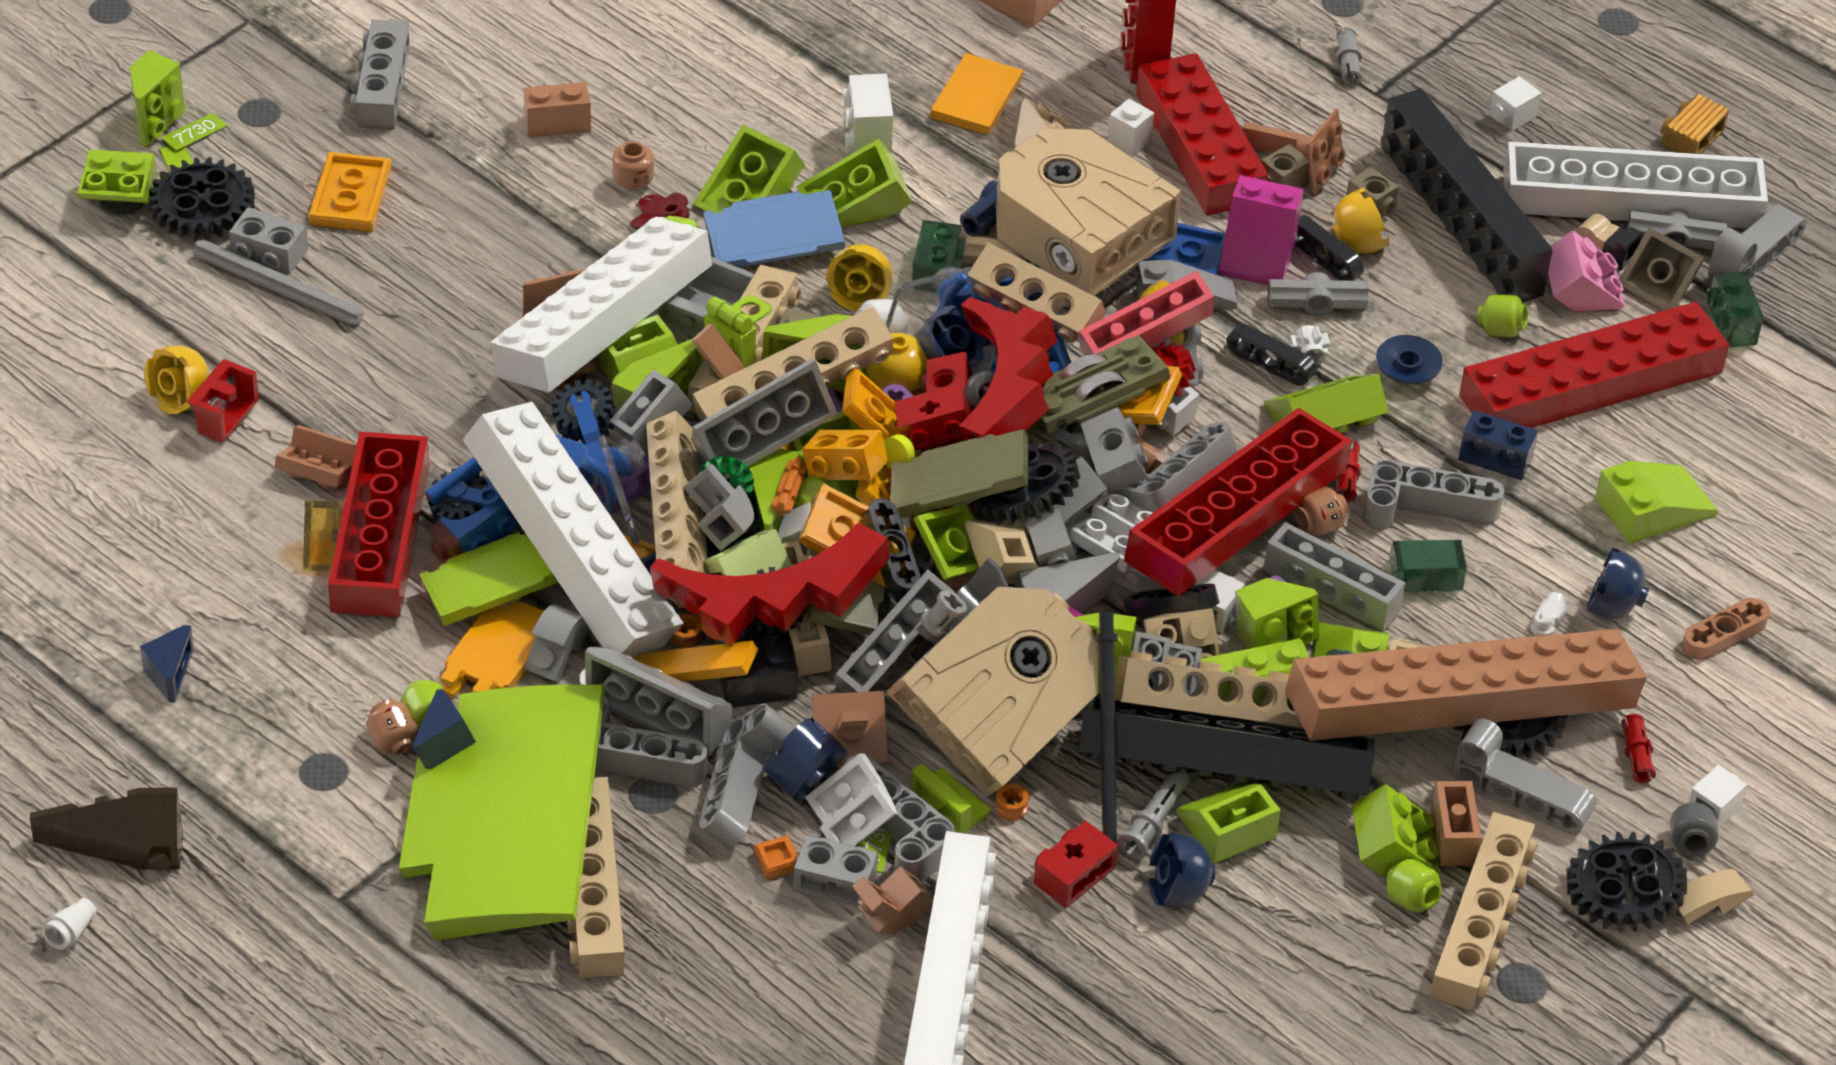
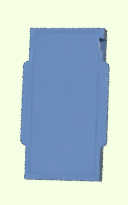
M831 190L804 195L801 192H792L735 202L731 207L723 208V212L713 213L712 210L704 212V223L706 231H708L713 257L738 268L845 248V240Z

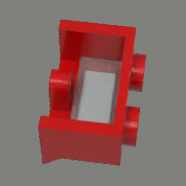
M223 359L187 400L188 404L194 409L195 422L199 434L221 443L226 440L259 401L256 371Z

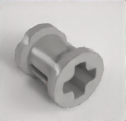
M941 591L937 595V602L932 609L925 611L921 615V624L930 634L943 638L950 631V625L954 620L965 614L967 606L960 596L953 591Z

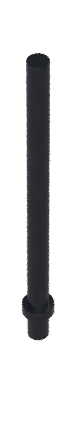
M1099 612V634H1096V642H1099L1102 833L1117 844L1114 642H1118V634L1114 633V612Z

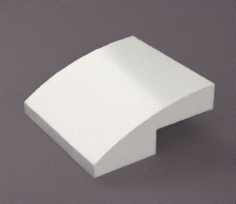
M858 754L805 797L823 823L819 828L826 838L855 847L897 814L885 785L865 754Z

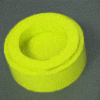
M896 434L884 440L888 462L885 465L892 470V463L899 461L902 463L910 462L915 457L914 447L911 441L904 435Z

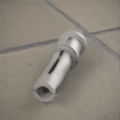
M1179 768V771H1170L1145 809L1133 815L1131 826L1127 831L1122 832L1117 839L1118 847L1124 855L1135 860L1143 859L1147 855L1148 845L1152 839L1160 836L1163 830V820L1173 808L1183 790L1190 783V777L1184 770ZM1166 794H1168L1167 799H1166L1165 802L1161 805V801H1162L1163 798L1166 796ZM1132 841H1135V845L1131 847Z

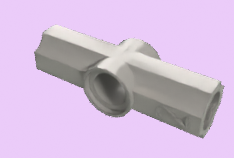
M1671 210L1664 215L1630 211L1627 230L1633 227L1641 231L1642 240L1650 227L1686 248L1696 247L1713 250L1718 237L1727 229V224L1691 219L1690 215L1683 210Z
M1320 272L1308 274L1303 280L1270 279L1267 286L1268 307L1305 308L1307 313L1314 316L1328 314L1333 308L1367 309L1368 281L1331 280L1328 275Z

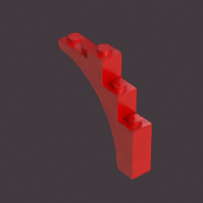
M969 297L961 304L972 331L987 338L997 348L998 359L996 372L988 391L977 407L959 425L965 441L978 437L984 438L990 434L999 436L1022 429L1026 431L1049 410L1044 398L1045 392L1042 385L1053 376L1048 362L1049 357L1046 353L1058 341L1052 328L1053 322L1042 311L1038 312L1024 306L1015 314L1012 311H1005L995 307L989 302H982Z
M858 522L838 542L820 554L794 566L768 573L742 576L713 575L684 569L660 558L652 564L650 572L653 588L660 596L667 599L672 598L683 604L689 612L700 614L702 630L706 635L714 640L720 639L732 646L756 616L766 625L776 626L786 632L810 602H812L820 611L830 612L840 618L889 560L888 539Z

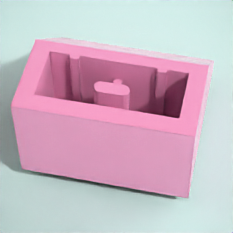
M1573 230L1551 246L1553 251L1548 276L1555 299L1574 312L1614 310L1625 306L1622 294L1623 285L1618 278L1616 270L1618 264L1610 253H1603L1596 248L1589 238H1583Z

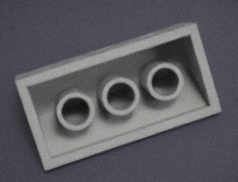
M812 358L693 426L691 439L703 465L712 458L727 456L738 459L747 466H750L837 416L838 413L818 365Z
M589 647L585 651L586 685H603L605 697L610 703V711L658 733L699 740L705 744L708 757L720 744L725 731L732 723L731 704L725 702L722 698L707 694L689 683L681 682L664 674L659 669L651 668L626 654H621L610 648Z

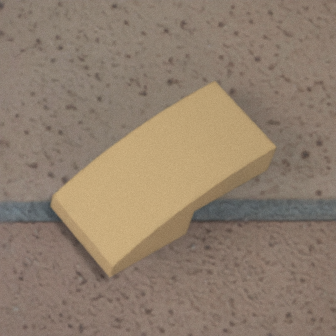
M1735 869L1717 871L1687 882V894L1684 895L1683 906L1677 905V912L1688 925L1716 907L1722 914H1725L1754 896V894Z

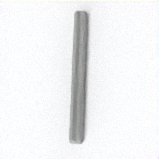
M199 240L195 243L193 254L201 260L349 325H359L362 321L364 312L355 305L206 240Z

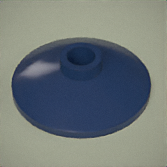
M1414 335L1391 337L1379 346L1376 354V362L1381 372L1388 378L1403 384H1422L1434 379L1440 373L1443 363L1441 352L1433 343Z

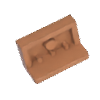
M298 425L293 429L291 446L276 455L274 468L285 471L288 476L293 478H307L317 481V484L321 487L337 488L350 478L357 443Z

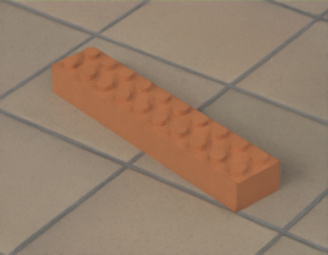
M1619 629L1299 658L1293 661L1285 692L1309 740L1313 741L1472 725L1477 719L1502 722L1636 708L1647 676Z

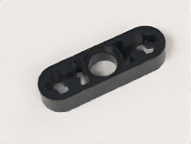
M1306 215L1299 217L1296 247L1340 281H1353L1364 273L1363 262L1357 253Z
M1247 324L1237 325L1226 338L1227 346L1235 355L1294 385L1304 386L1316 374L1317 367L1310 356ZM1266 349L1271 351L1276 356L1277 360L1271 358L1267 354Z
M875 499L865 510L863 522L866 527L887 537L888 541H892L898 546L899 554L889 552V560L880 571L887 589L896 596L904 597L921 578L897 507L887 499Z
M1212 583L1193 585L1180 596H1176L1164 588L1140 591L1124 598L1128 616L1137 618L1209 609L1220 603L1216 586Z

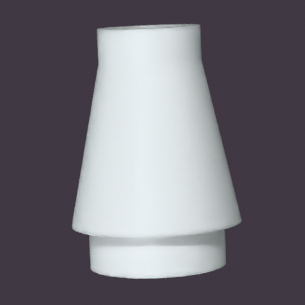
M81 898L75 904L48 917L42 929L45 940L52 947L59 950L74 946L90 920L97 913L94 904L86 898Z

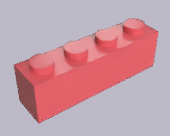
M1195 271L1079 331L1080 350L1084 356L1097 354L1121 343L1125 339L1133 338L1137 335L1151 347L1212 316L1214 296L1199 272Z

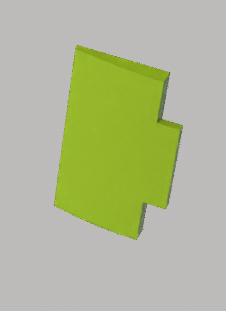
M562 684L523 686L460 694L458 712L464 719L476 742L433 769H425L417 755L399 870L404 878L432 874L424 923L435 941L576 920L605 696L603 685Z

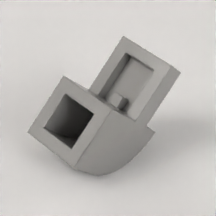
M710 464L683 487L706 513L698 523V526L720 551L741 536L752 524L754 512L747 494L740 485L733 488L713 464Z
M555 604L550 605L542 613L532 632V635L536 637L524 666L525 670L560 682L572 649L581 652L590 629L580 613Z

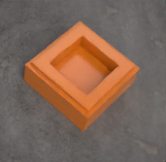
M788 835L754 845L753 853L767 880L794 872L799 856Z

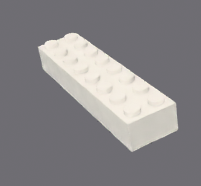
M1508 142L1503 169L1504 190L1524 214L1589 218L1593 214H1601L1608 220L1628 221L1630 211L1664 215L1671 210H1683L1690 215L1691 219L1726 223L1727 228L1748 229L1765 214L1768 203L1763 158Z
M664 217L650 219L648 223L635 233L629 235L627 239L609 250L606 255L588 266L585 271L567 282L565 286L552 296L546 298L544 302L531 312L525 314L523 318L490 342L496 377L548 393L712 266L708 231L695 228L689 224L673 222Z
M529 402L482 414L463 438L464 443L601 646L621 654H626L631 658L640 653H648L663 648L684 623L667 598L660 596L655 591L650 573L534 403Z
M946 831L904 1065H963V1051L967 1045L969 1031L968 1021L972 1015L974 1002L973 991L978 980V962L983 950L984 927L986 928L988 903L989 898L991 899L994 883V876H987L993 875L996 853L989 852L990 837Z

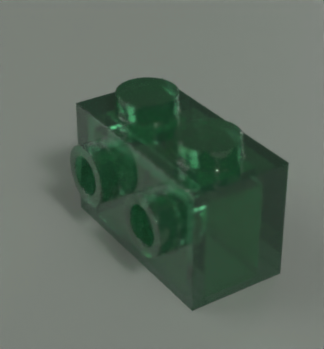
M929 220L922 221L913 260L912 288L936 291L939 281L945 277L960 273L961 261L957 260L958 258H964L966 239L961 238V225Z
M1746 272L1714 274L1711 288H1708L1706 292V300L1717 329L1729 343V347L1757 345L1764 316Z

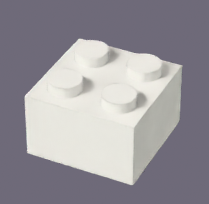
M887 74L849 75V88H843V105L848 107L846 112H842L843 131L849 132L845 133L846 152H851L852 154L879 138L890 154H892L893 111Z

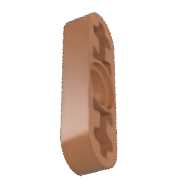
M1747 598L1691 625L1684 634L1682 642L1684 653L1693 659H1706L1764 630L1770 614L1769 606L1760 599ZM1726 624L1735 631L1725 633L1720 631L1717 626Z

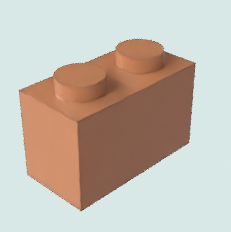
M586 82L523 88L524 118L528 137L591 131V102Z
M1436 781L1431 814L1435 824L1436 845L1439 849V866H1473L1481 843V831L1472 781Z

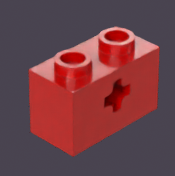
M961 383L895 401L899 432L911 441L914 451L964 437L959 425L967 418L971 410Z
M1085 820L1077 828L1069 829L1065 832L1061 840L1051 849H1044L1037 856L1034 862L1033 884L1064 908H1067L1116 868L1118 844Z

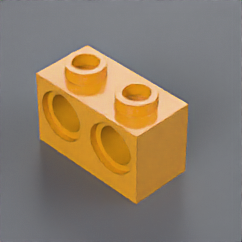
M819 430L802 448L808 476H818L825 480H872L888 462L881 430Z

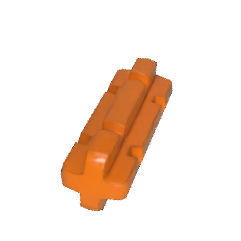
M802 458L790 459L783 473L771 505L772 510L776 511L779 516L790 514L794 506V501L797 498L807 471L806 464L802 462Z

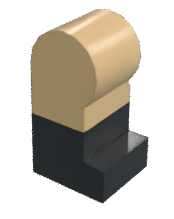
M1601 214L1591 215L1576 229L1577 234L1583 238H1589L1596 248L1603 253H1610L1618 264L1617 269L1621 271L1628 265L1640 244L1642 232L1633 227L1625 231L1611 224Z

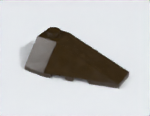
M177 787L136 788L127 790V796L110 800L106 795L95 798V803L87 806L78 807L71 803L30 813L29 819L33 842L142 870L162 871L181 868L183 828Z

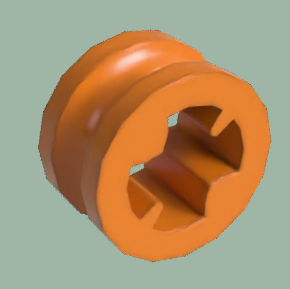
M691 614L678 615L684 624L671 637L672 644L681 649L696 647L702 640L701 621Z
M1006 784L999 788L995 804L997 814L1003 819L1011 821L1023 818L1028 810V792L1024 787L1017 784ZM1011 799H1012V800H1016V801H1014V805L1007 804V803H1010V800H1011Z

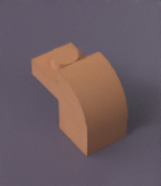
M901 866L880 886H877L863 876L852 886L861 897L857 901L859 910L880 934H894L912 925L933 906V896L916 876Z

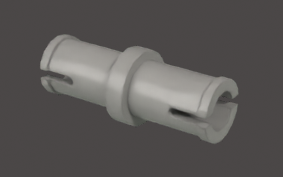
M1344 27L1345 37H1343L1342 29H1339L1336 34L1339 46L1336 54L1337 61L1341 65L1342 81L1347 85H1354V74L1356 83H1359L1362 79L1359 64L1362 55L1361 50L1357 47L1356 31L1351 27Z

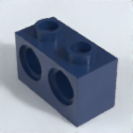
M1474 410L1463 431L1458 460L1522 481L1533 459L1538 430Z

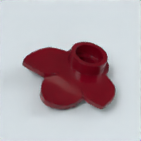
M676 192L668 195L666 198L659 194L644 196L638 201V206L643 213L630 222V226L640 229L654 217L677 216L689 218L688 199L685 195Z

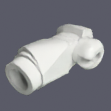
M1551 592L1542 601L1537 613L1533 617L1534 623L1530 624L1534 636L1555 635V627L1558 626L1567 614V599L1564 595Z

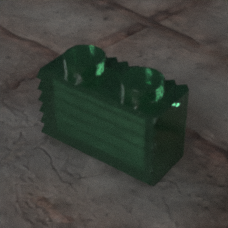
M1461 539L1392 541L1389 556L1391 573L1393 577L1405 582L1404 592L1415 593L1421 590L1425 592L1427 590L1451 592L1456 589L1459 591L1463 589L1467 565Z

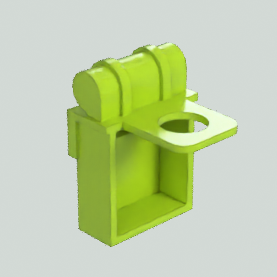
M747 295L731 306L725 300L712 297L706 305V310L709 313L704 315V328L708 324H713L745 368L755 364L757 327L753 325L771 313V306L754 295ZM752 304L758 306L760 311L754 315H747L741 311V308Z

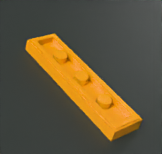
M752 640L735 642L732 646L726 643L640 653L632 658L651 668L659 669L664 674L681 682L747 675L758 648Z

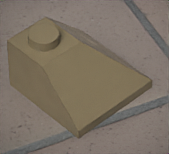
M1649 227L1619 280L1623 288L1663 310L1678 307L1705 257Z

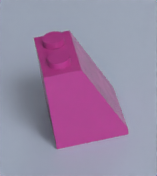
M1240 175L1232 197L1219 265V275L1268 285V280L1285 279L1296 246L1303 189Z

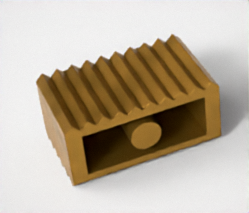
M1700 93L1696 94L1689 102L1683 101L1678 108L1676 116L1674 118L1667 117L1661 127L1660 132L1663 134L1661 146L1675 153L1702 154L1717 139L1718 135L1720 136L1721 132L1723 133L1729 113L1728 107H1723L1722 104L1718 105L1716 101L1713 102L1711 98L1707 99L1706 96L1702 97Z

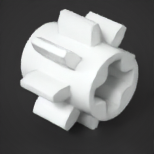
M1302 326L1296 330L1294 335L1290 336L1292 344L1290 346L1310 356L1316 365L1320 364L1325 359V356H1329L1327 347L1331 345L1327 333H1320L1319 326Z

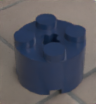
M811 717V719L807 718L784 738L782 741L783 746L777 754L774 751L764 763L762 770L799 804H803L806 801L805 797L815 790L813 786L819 780L825 782L837 772L839 767L836 765L847 755L848 751L819 722Z

